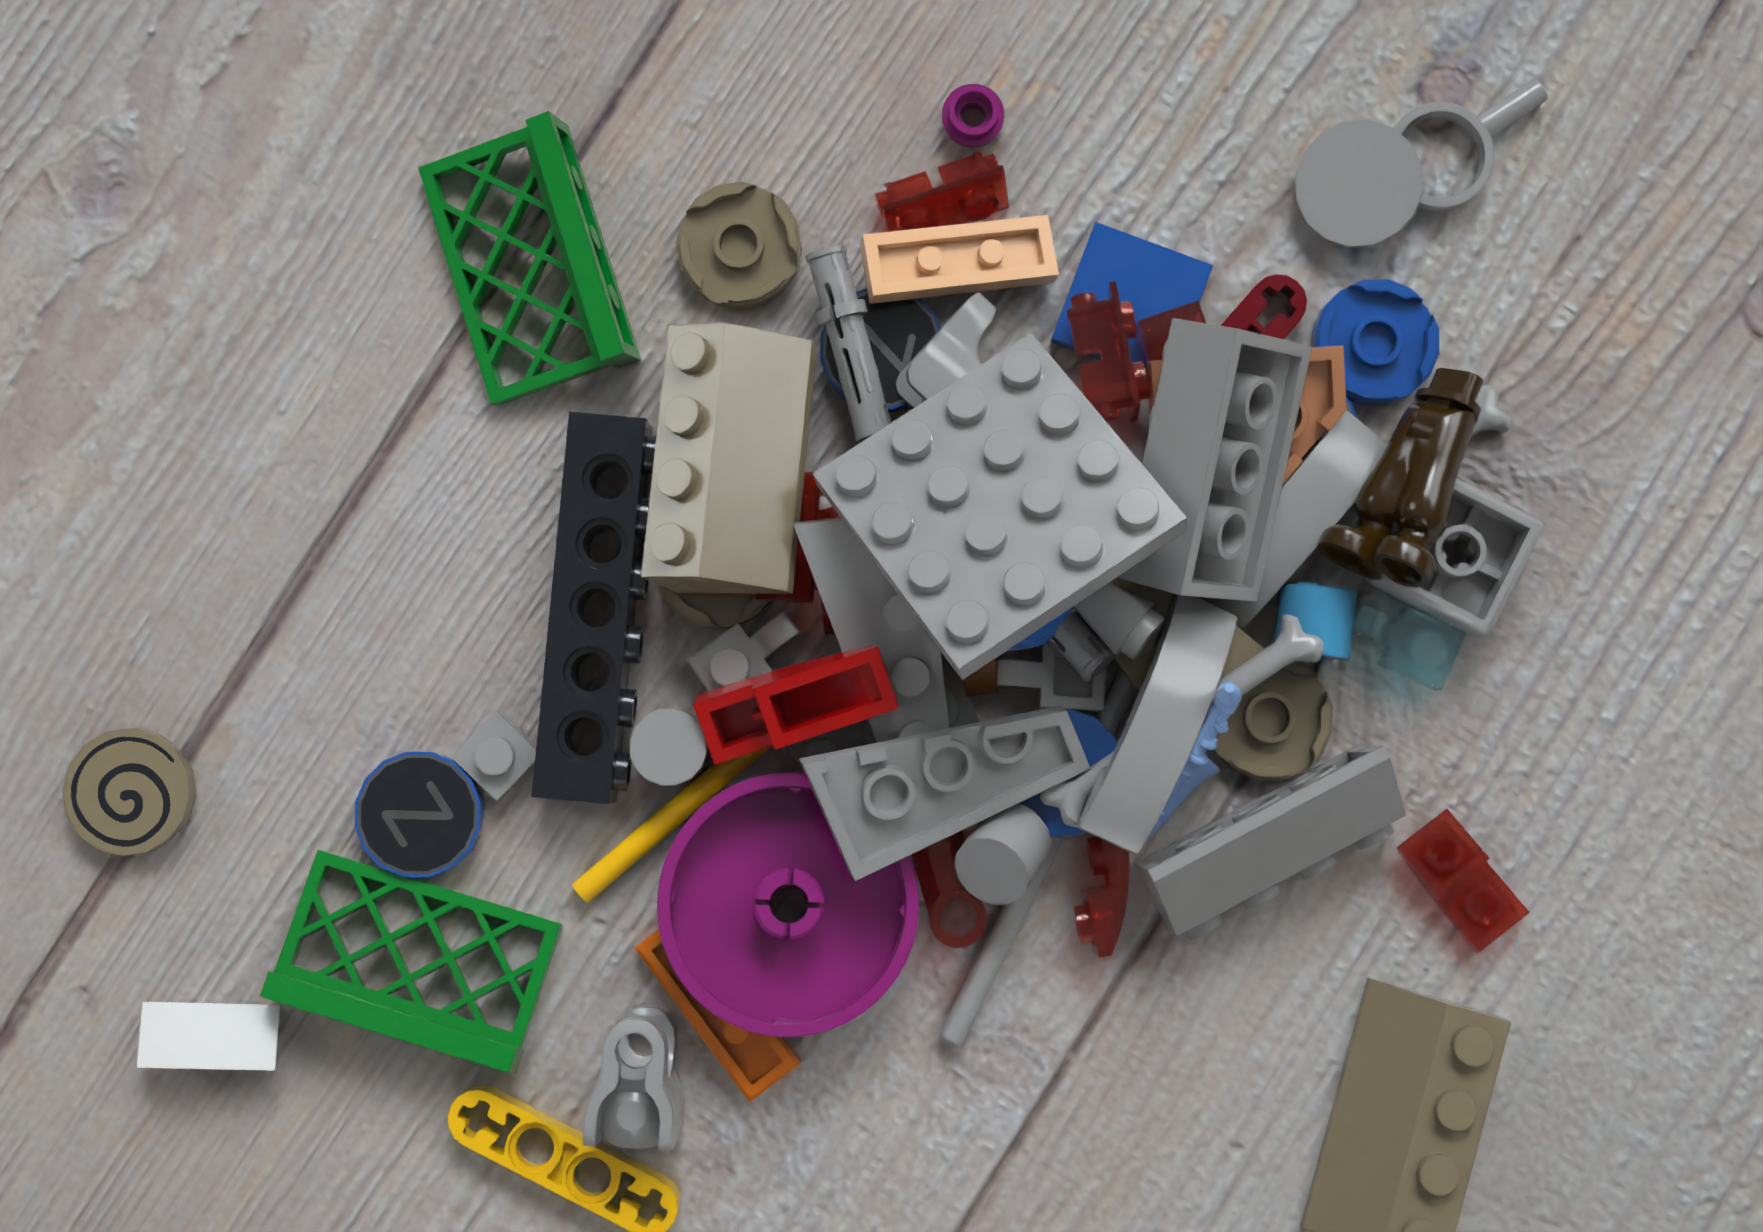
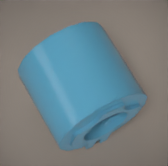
M1298 582L1296 584H1284L1279 589L1274 642L1281 631L1282 617L1288 614L1299 619L1305 634L1318 636L1323 641V653L1320 659L1350 660L1357 593L1345 587L1318 583Z

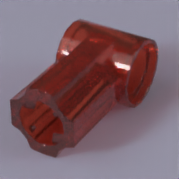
M963 830L911 854L928 913L930 928L940 942L953 948L968 947L977 942L984 934L987 925V911L983 901L965 889L958 879L955 869L956 853L966 841ZM952 899L966 900L975 908L976 919L973 926L961 934H953L946 931L939 922L941 908Z

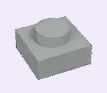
M495 711L451 758L496 801H501L535 766L536 746L500 711Z

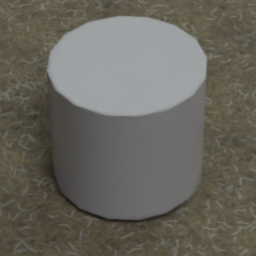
M658 709L645 715L634 727L629 741L630 757L636 770L646 780L661 786L680 785L697 778L707 767L711 757L698 718L694 714L681 709Z
M1016 804L978 822L956 853L955 869L958 879L965 889L979 900L993 905H1008L1019 900L1049 856L1052 843L1050 833L1045 823L1035 814L1034 810L1025 807V805Z

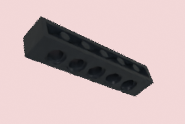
M569 412L531 797L612 804L617 803L618 791L627 792L629 788L632 760L630 753H622L624 727L633 728L637 714L638 692L637 689H628L630 663L640 664L643 651L644 629L643 626L634 625L636 600L646 601L649 588V580L641 577L642 562H640L642 537H645L649 507V499H646L648 474H652L656 443V436H652L653 427L646 418ZM612 467L624 469L628 477L625 491L613 499L599 497L596 490V482L599 475L604 470ZM603 530L617 531L622 541L618 556L610 562H595L590 553V544L593 537ZM599 592H607L615 601V614L606 625L592 627L584 616L585 603L592 595ZM592 655L602 656L609 666L607 682L596 691L586 690L578 679L580 664L584 659ZM585 718L595 720L603 731L602 744L591 755L580 753L572 742V732L575 725Z

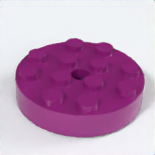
M776 773L747 779L730 786L703 804L689 818L676 836L664 861L657 894V916L663 947L669 962L679 980L702 1006L729 1024L746 1031L776 1037H800L832 1030L848 1023L864 1013L888 991L899 976L913 946L919 916V892L910 855L855 881L847 869L806 774ZM786 885L798 889L805 900V909L802 916L795 922L788 924L776 919L770 910V905H768L773 892L778 887Z

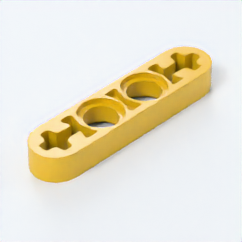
M487 1085L473 1086L459 1095L450 1106L448 1126L454 1139L488 1159L630 1232H666L675 1222L681 1205L678 1188L666 1175L602 1142H599L596 1147L583 1146L582 1132L494 1087ZM480 1101H485L490 1105L487 1116L503 1126L510 1121L511 1114L520 1118L521 1121L509 1133L505 1148L495 1143L503 1134V1131L491 1125H485L478 1132L469 1128L472 1117L464 1112L465 1106L474 1108ZM538 1128L546 1131L551 1136L554 1151L549 1160L544 1163H533L523 1157L519 1149V1140L524 1131ZM593 1157L604 1161L611 1171L610 1185L603 1191L594 1193L584 1190L576 1180V1168L579 1162ZM624 1172L635 1177L627 1188L629 1191L646 1197L651 1189L662 1193L660 1205L668 1210L667 1214L655 1212L650 1220L643 1219L638 1215L641 1210V1204L627 1195H624L621 1200L620 1207L610 1203L609 1201L621 1186Z

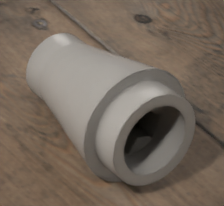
M1111 582L1073 606L1116 656L1123 652L1133 661L1146 649L1165 622V618L1154 611L1156 603Z

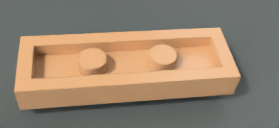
M1048 215L864 234L860 241L870 304L1054 283L1059 275Z

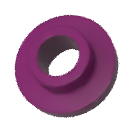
M966 84L952 91L944 102L942 108L943 128L949 138L958 145L968 148L985 146L999 135L1003 127L1004 107L1002 101L993 90L984 85ZM967 109H977L984 115L985 120L979 126L970 127L962 121L961 115Z

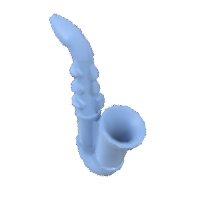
M1223 682L1216 690V696L1209 707L1182 773L1148 838L1152 837L1165 822L1167 823L1171 819V815L1197 787L1221 771L1207 758L1206 751L1216 749L1218 746L1216 744L1218 733L1229 730L1227 719L1231 714H1234L1242 698L1241 690L1236 684Z

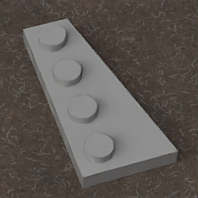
M841 517L794 523L795 531L842 652L876 644L879 645L900 707L899 709L868 719L876 742L949 728L941 651Z
M1061 706L799 758L847 869L855 881L1091 769L1068 712Z

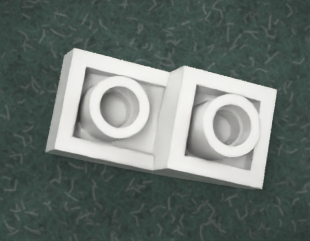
M142 1002L136 1068L275 1071L280 1005Z

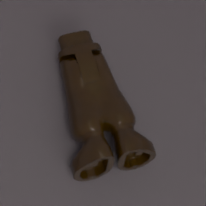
M1438 368L1429 388L1417 390L1414 397L1416 403H1411L1404 412L1381 458L1357 494L1354 505L1355 512L1360 520L1359 527L1335 525L1325 529L1317 544V549L1324 557L1346 570L1373 580H1381L1384 574L1399 585L1413 588L1424 587L1431 582L1436 570V563L1429 550L1446 529L1455 481L1473 428L1481 412L1480 406L1475 402L1484 382L1480 376L1468 371Z

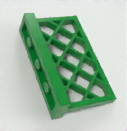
M549 111L526 119L527 127L418 167L491 405L494 406L506 404L610 366L621 368L641 361L569 127ZM527 147L532 168L521 190L495 178L506 154ZM487 161L483 171L473 167ZM462 170L479 177L464 211L447 204L440 181L441 178ZM492 184L517 196L502 230L476 218ZM538 186L543 201L533 197ZM529 203L547 211L551 224L540 249L513 237ZM450 213L460 217L456 227H454ZM472 224L498 236L482 270L466 263L461 249ZM510 243L536 256L520 290L494 277ZM556 244L562 261L551 256ZM548 262L565 270L569 282V287L558 309L531 296ZM469 272L478 276L474 287ZM490 283L516 296L501 329L484 322L479 308ZM528 302L555 315L539 349L512 336ZM574 304L576 305L580 320L570 316ZM566 322L584 330L591 356L566 364L550 355ZM487 331L497 336L492 347ZM508 343H511L535 357L523 380L504 386L497 365ZM546 362L558 367L541 373Z
M317 850L274 973L268 971L259 997L507 1073L517 1074L524 1053L522 1048L563 925ZM329 868L352 874L363 896L331 914L320 894ZM364 878L385 884V886L371 893ZM399 889L413 893L424 916L391 933L376 901ZM425 897L447 904L431 911ZM316 906L322 919L309 925ZM368 906L382 938L349 954L335 923ZM459 908L474 911L485 935L452 952L436 920ZM485 915L508 923L492 930ZM429 925L444 956L410 973L396 941ZM520 926L544 933L536 959L512 970L497 938ZM326 928L341 959L317 972L295 966L303 940ZM490 943L505 975L472 992L456 960ZM387 946L403 978L378 991L367 988L354 963ZM449 965L464 997L440 1010L427 1006L415 982ZM346 968L353 983L331 977V975ZM531 972L524 994L517 978ZM510 983L521 1005L512 1032L488 1025L476 1001ZM407 986L414 1002L391 994ZM469 1005L476 1021L452 1013Z

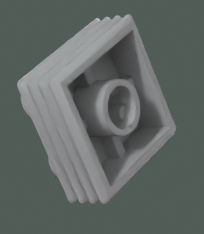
M1456 478L1446 529L1429 550L1436 563V570L1431 582L1424 587H1405L1393 582L1384 574L1381 580L1367 578V582L1471 637L1486 636L1491 633L1544 526L1541 521ZM1457 538L1461 541L1459 553L1467 558L1465 563L1461 562L1449 566L1445 562L1447 555L1442 551V544H1447Z

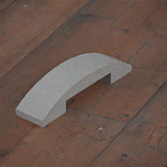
M1346 411L1331 430L1325 432L1303 458V462L1282 485L1258 601L1202 598L1208 603L1237 616L1236 626L1242 630L1314 551L1323 531L1328 527L1335 526L1352 506L1363 483L1374 469L1388 444L1350 412Z
M1174 595L1166 614L1165 622L1152 647L1156 654L1108 766L1101 767L1076 828L1130 853L1139 854L1158 821L1200 732L1228 656L1237 616L1197 597Z

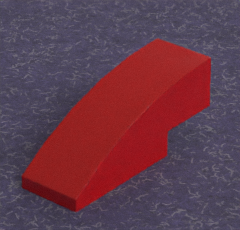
M878 644L813 659L698 694L693 703L715 765L773 746L774 750L899 709L900 707Z

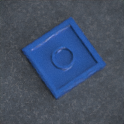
M1095 222L1050 342L1147 378L1146 361L1162 360L1163 348L1168 340L1172 318L1193 321L1213 265Z

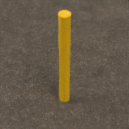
M772 746L716 765L713 763L573 882L572 886L578 895L586 903L592 901Z

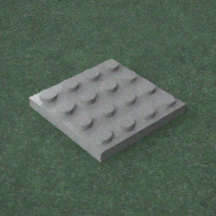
M1032 333L1021 338L813 473L817 487L962 680L1188 530L1185 514Z

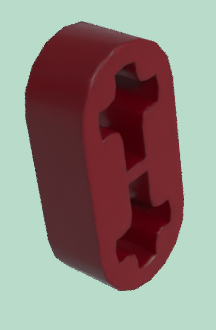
M1275 274L1267 276L1256 284L1220 326L1285 339L1301 321L1306 312L1307 298L1305 291L1298 281L1288 275ZM1279 292L1286 294L1289 300L1284 308L1290 314V317L1287 318L1279 313L1266 327L1260 324L1256 318L1267 306L1266 299L1261 295L1265 293L1270 297H1274Z

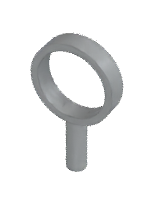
M1533 79L1479 116L1458 104L1431 102L1414 108L1400 119L1394 129L1401 135H1403V131L1407 127L1423 119L1440 118L1454 122L1469 134L1478 153V170L1469 189L1456 196L1446 198L1423 194L1417 210L1428 213H1443L1455 210L1470 201L1484 187L1494 165V145L1491 137L1547 100L1546 90L1539 81Z

